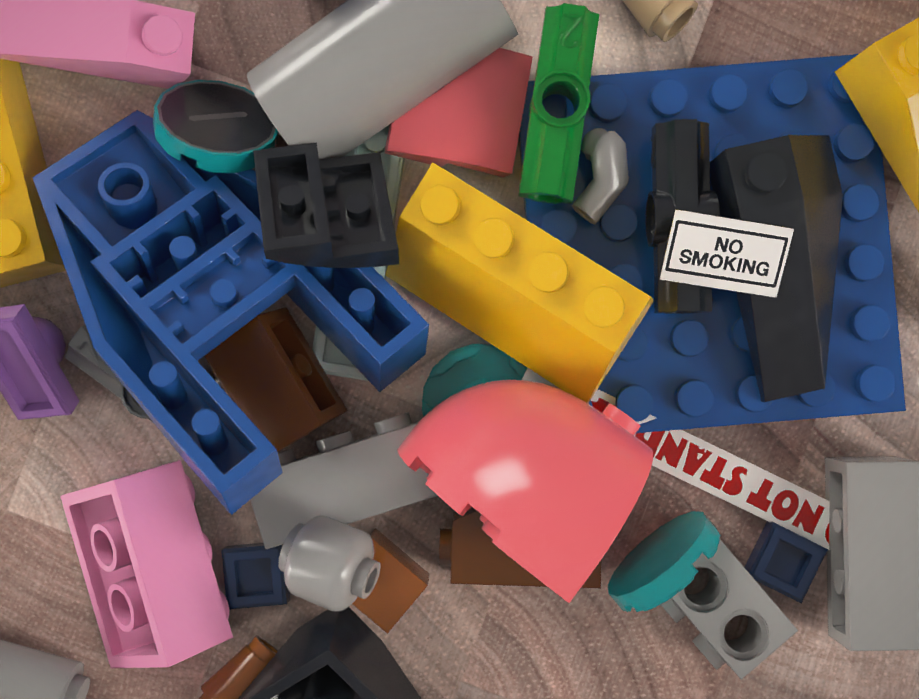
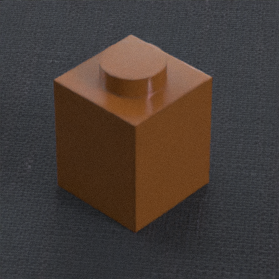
M375 528L370 533L374 544L373 560L380 562L381 565L380 574L371 594L366 599L357 597L352 604L388 634L428 586L429 573Z

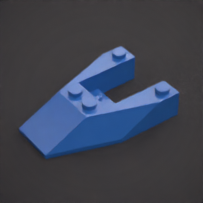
M136 110L32 178L94 349L188 466L232 515L283 472L277 449L201 366L198 360L287 294L365 378L381 392L426 355L429 324L373 267H311L266 259L263 247L256 171L249 169L238 173H213L196 168L197 160L188 158L181 154V161L167 154L155 139L153 118Z

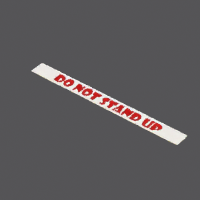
M527 368L522 380L543 383L558 388L529 368ZM598 389L591 399L593 407L601 413L609 403L616 407V398ZM649 415L646 419L637 423L640 425L654 420L656 417ZM683 430L635 433V437L652 449V466L768 522L772 521L829 550L828 500Z

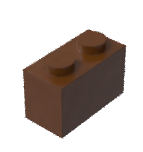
M287 307L259 314L204 356L212 368L214 380L272 443L277 452L298 442L348 411Z

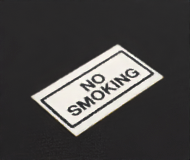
M675 209L660 280L777 297L794 229Z

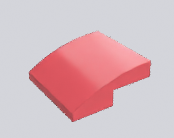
M498 48L389 124L384 153L429 165L433 162L440 167L452 164L503 178L511 175L533 56Z

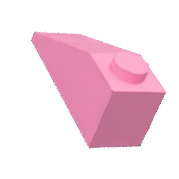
M0 0V59L169 89L178 83H183L190 76L195 13L138 0Z

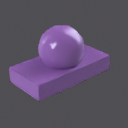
M25 304L0 307V392L18 420L71 415L79 403V399L59 365L63 360L66 348L63 333L52 321L31 316Z

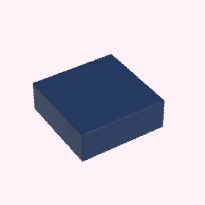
M767 521L744 568L755 581L802 604L828 549L772 521Z
M264 543L232 545L221 549L225 596L229 610L288 604L290 592L284 582V572L280 571L278 567L283 544L269 549H265Z

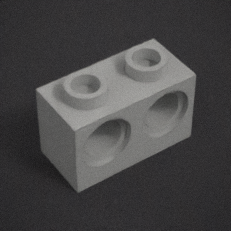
M720 540L717 551L712 558L710 557L708 560L702 552L693 563L695 568L705 567L708 569L709 580L706 587L697 594H686L684 589H682L671 599L660 605L676 623L685 616L700 632L692 642L716 670L726 663L742 680L798 630ZM747 615L748 625L744 634L734 640L725 639L724 630L727 623L735 616Z

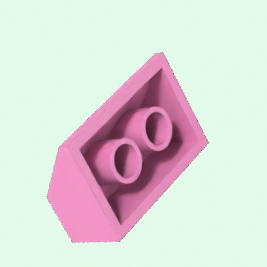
M181 460L60 496L110 668L170 667L233 638L228 621L230 614L229 605L225 595L219 590L211 564L212 547L208 537L201 530L194 506V486L190 478L185 474Z

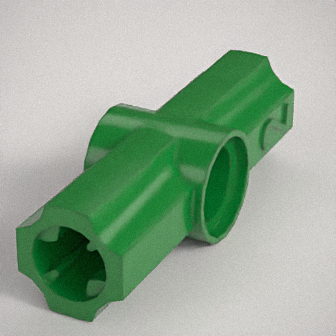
M563 3L559 6H546L533 95L529 107V123L518 193L519 197L549 204H571L573 202L584 120L590 104L589 85L599 14L588 10L586 6ZM552 94L566 96L573 104L574 114L567 118L553 117L546 112L542 101L545 97Z

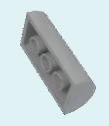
M347 0L247 73V79L264 112L289 146L317 143L319 160L344 157L516 37L518 32L501 0Z

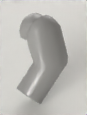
M595 128L589 131L583 138L581 151L585 154L586 159L592 163L594 179L572 205L573 209L581 217L594 225L625 189L629 181L626 143L615 131L607 132L603 128Z

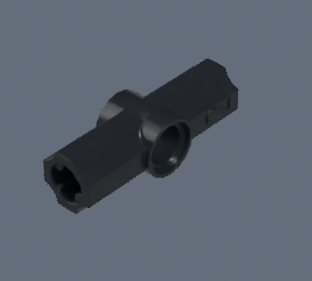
M676 119L664 123H655L652 127L651 137L653 191H650L648 194L645 214L647 243L649 247H653L654 313L686 314L712 312V287L660 280L675 209L720 217L717 194L715 191L710 190L709 123L700 122L697 119Z

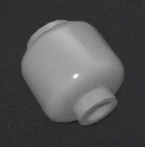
M319 515L309 520L306 524L299 523L290 531L282 546L278 567L280 571L284 572V582L291 594L330 611H343L357 597L366 599L371 594L377 583L381 565L380 562L373 560L374 544L367 532L330 517Z

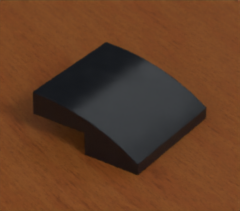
M317 143L253 151L263 247L266 259L288 264L325 268H362L399 264L398 244L380 152L319 160Z

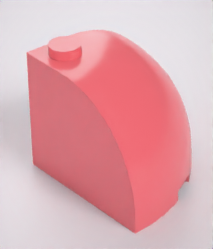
M500 380L482 383L448 397L436 405L418 422L397 449L399 456L409 468L416 472L420 467L429 474L426 478L428 481L425 484L459 515L464 516L471 507L482 515L479 519L484 523L482 530L493 539L492 543L568 603L571 602L622 529L644 488L653 462L652 449L634 436L641 426L614 405L609 403L601 413L588 403L561 389L526 380Z

